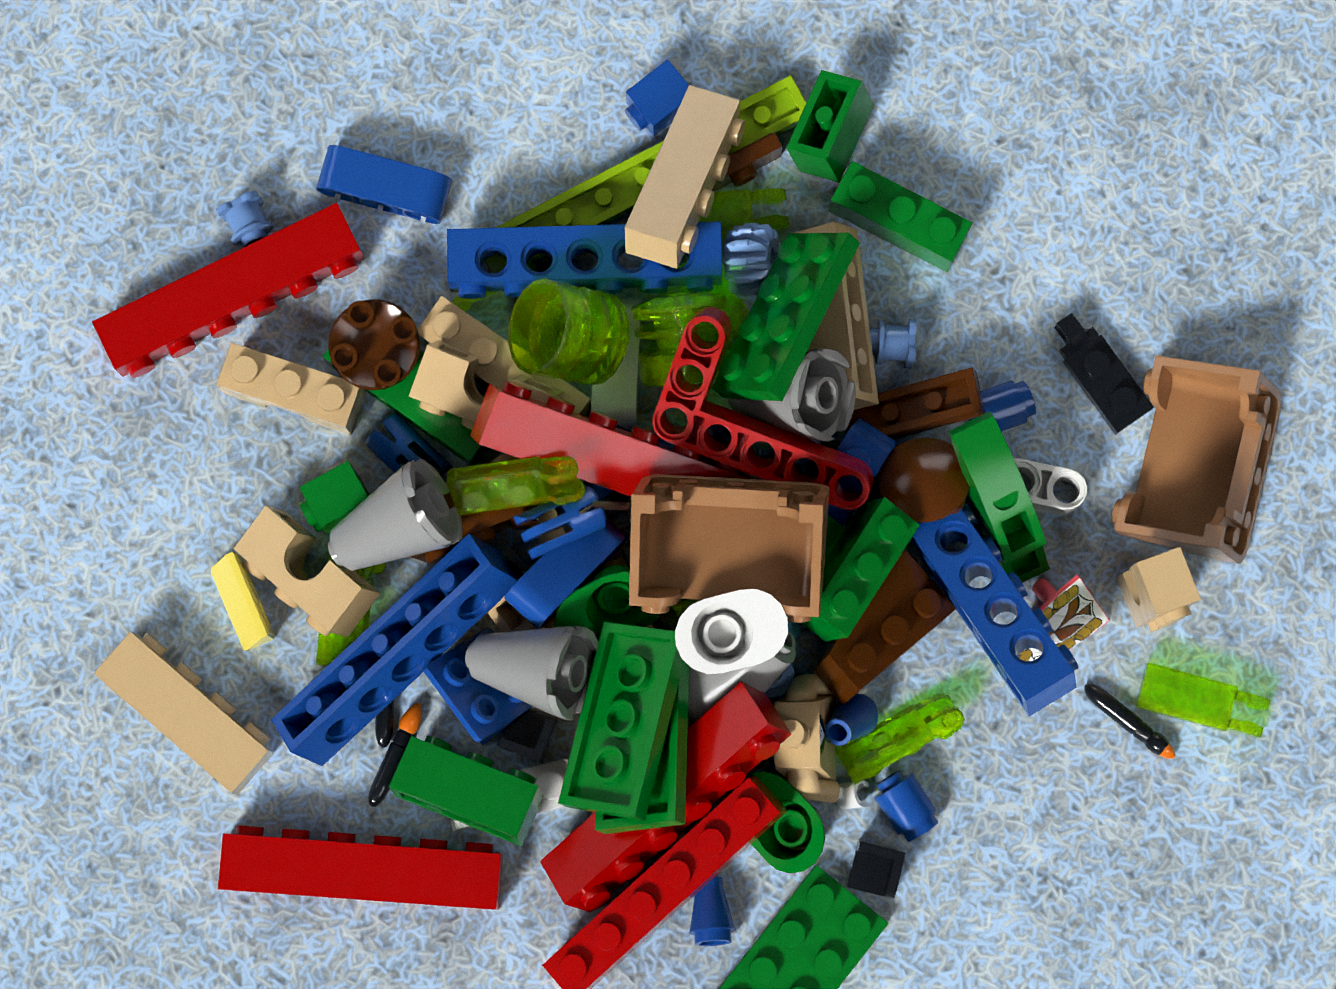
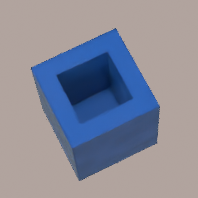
M667 59L626 91V103L629 107L625 109V113L638 130L641 131L646 127L653 136H656L672 123L689 85Z

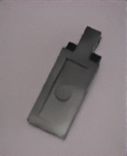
M1072 313L1056 323L1054 328L1066 343V346L1059 350L1064 358V365L1115 435L1154 408L1104 337L1099 335L1094 327L1085 331Z

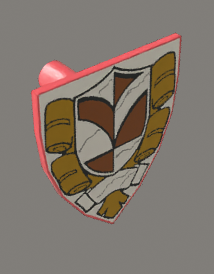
M1078 575L1073 577L1058 591L1045 578L1036 581L1032 587V591L1044 603L1040 609L1053 629V632L1049 633L1057 647L1064 644L1070 650L1110 621ZM1029 648L1022 651L1018 657L1024 661H1034L1041 656L1042 652Z

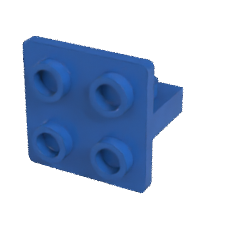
M489 627L433 660L423 669L428 679L473 740L480 742L482 746L495 738L514 719L534 707L471 676L465 662L467 648L480 634L494 633Z

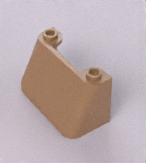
M1156 355L1153 369L1150 368L1147 371L1144 379V393L1149 395L1150 402L1156 408L1137 490L1136 492L1128 491L1122 499L1119 498L1115 502L1112 512V521L1115 525L1114 531L1122 536L1173 549L1181 547L1184 552L1241 564L1248 551L1281 409L1280 391L1259 370Z
M661 474L643 477L631 494L629 606H641L643 612L662 614L669 612L670 606L678 604L681 599L703 600L737 590L758 589L771 594L781 603L788 617V622L802 623L810 621L811 617H819L822 604L829 487L809 482Z

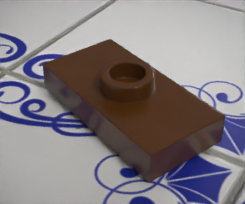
M770 133L731 153L727 174L722 182L716 180L712 191L715 192L730 183H733L734 187H740L758 176L757 169L780 158L782 145L776 134Z

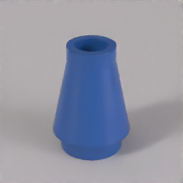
M858 693L844 705L838 700L832 717L825 727L827 739L834 745L842 746L851 740L870 734L878 723V711L874 701L870 697Z
M714 877L694 896L689 934L694 935L696 946H720L732 942L731 932L735 931V926L723 889L722 877Z

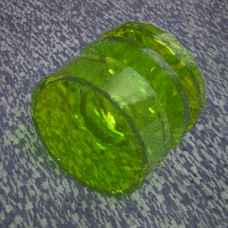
M548 278L533 281L521 292L513 306L508 325V345L511 358L520 370L531 375L551 379L561 378L567 382H578L587 386L603 384L615 374L624 359L629 342L627 312L625 306L616 295L584 286L577 287L570 283Z
M700 291L674 292L656 296L648 302L639 303L631 307L634 320L654 321L652 324L635 328V337L656 340L657 343L656 347L644 350L637 355L641 385L664 386L683 331L688 322L702 308L715 307L720 310L726 308V294L704 293ZM709 322L697 324L698 335L703 340L709 342L718 340L711 339L710 337L711 332L718 331L713 324ZM731 341L727 343L720 365L732 348ZM693 365L682 366V376L687 382L691 384L703 382L702 372ZM718 368V370H717L715 379L717 378V376H718V374H719V368Z

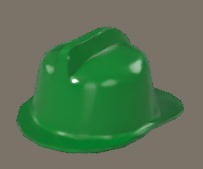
M612 565L594 573L585 586L575 590L560 604L555 613L554 627H587L594 632L599 642L604 622L647 627L655 621L659 614L643 612L641 606H629L630 568Z
M766 771L750 773L745 777V780L748 777L758 776L788 810L751 845L776 870L789 874L805 871L816 863L823 852L825 832L821 815L816 807L809 803L787 780L778 774Z

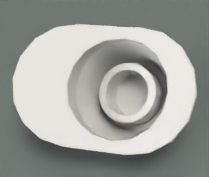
M758 589L737 590L706 598L690 605L680 616L675 629L676 647L681 658L690 667L706 674L725 673L761 664L773 658L784 646L788 635V617L778 600L771 594Z

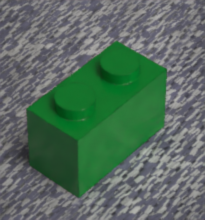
M821 70L786 147L800 172L840 183L874 107L861 80Z
M346 461L300 486L299 488L305 499L298 502L310 526H313L316 532L324 530L330 536L331 529L370 494L357 471L349 461Z

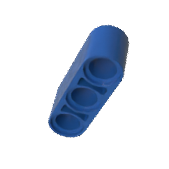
M329 145L316 190L330 197H335V194L341 195V200L375 209L378 208V205L383 206L382 211L420 220L422 216L426 217L425 222L440 224L453 180L433 170L342 146Z
M593 506L588 511L595 510L596 508ZM607 519L604 529L544 554L512 586L504 599L536 629H541L555 616L560 604L575 590L583 587L593 574L599 571L617 553L628 537Z

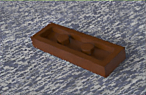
M971 367L877 393L879 404L854 410L847 428L849 431L854 423L861 418L894 440L985 414L977 372Z

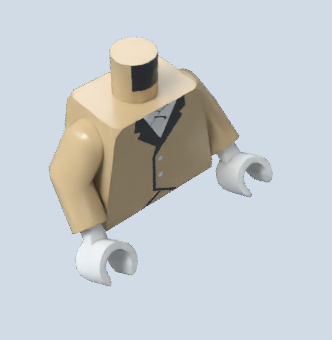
M816 673L795 677L790 682L786 697L774 703V708L791 732V735L780 744L779 750L774 754L775 769L806 800L835 803L837 801L840 808L844 810L867 807L869 803L860 801L857 796V789L869 787L867 781L856 780L840 784L836 781V745L832 744L825 735V727L835 709L834 694ZM863 688L858 694H865L867 688Z

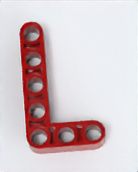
M706 307L696 312L683 331L653 415L652 423L657 435L669 443L765 480L809 482L828 486L829 504L838 508L852 510L863 505L870 494L874 480L873 472L867 463L856 457L707 401L730 338L732 326L727 314L719 308ZM700 322L713 324L718 330V340L713 342L703 340L698 335L697 324ZM693 365L702 372L703 382L700 384L687 382L682 376V366ZM668 408H679L687 416V425L675 426L667 419L666 410ZM716 424L723 425L729 430L731 441L725 443L717 442L710 435L709 427ZM758 441L767 442L773 447L775 457L767 460L759 458L754 453L752 444ZM801 458L811 459L818 466L819 473L813 476L803 475L798 471L795 462ZM845 475H853L861 481L863 489L854 493L847 492L841 487L839 478Z

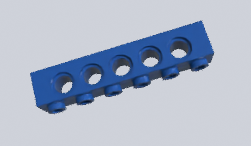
M721 222L697 223L696 227H698L699 231L695 247L691 254L685 253L689 258L687 264L677 269L644 258L642 264L636 269L628 270L621 267L618 259L626 252L624 230L626 224L447 229L448 285L451 292H459V297L465 299L483 298L488 291H504V296L514 298L531 296V290H550V295L572 296L577 294V289H595V293L599 295H616L622 293V288L640 287L642 293L659 294L667 292L670 286H686V291L694 293L709 292L713 290V285H722ZM581 253H591L598 259V262L593 269L581 271L574 267L572 264L573 260ZM536 254H545L552 259V264L546 271L535 272L527 266L530 258ZM499 255L507 260L505 268L498 273L486 272L482 265L489 256Z
M965 503L963 509L958 513L950 514L943 519L918 523L919 527L909 542L950 602L954 605L956 611L1027 715H1033L1077 688L1074 670L1078 669V664L1066 645L1056 646L1049 633L1053 632V629L1041 609L1036 608L1032 611L1024 600V597L1028 594L1019 577L1014 572L1007 575L1001 567L999 561L1003 560L993 540L989 536L982 539L974 528V526L978 525V522L968 504ZM954 541H961L967 544L959 552H948L945 550V547ZM984 576L991 579V582L983 588H974L969 585L976 577ZM1003 612H1010L1016 615L1014 621L1009 624L1002 625L993 621L998 614ZM1029 648L1042 652L1041 656L1034 661H1024L1018 657L1022 651Z
M471 534L465 536L283 707L271 721L290 752L323 766L417 679L430 662L446 652L491 610L518 581V578L499 551Z

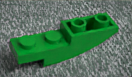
M989 411L948 431L961 471L970 487L968 492L971 501L980 511L987 535L993 540L1002 555L1003 560L999 561V564L1006 574L1014 572L1023 583L1050 570L1043 546L1047 543L1016 462L993 414Z

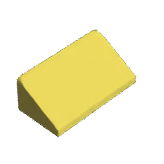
M231 552L219 560L210 571L244 651H248L273 640L275 634L249 572L243 567V558L237 553Z

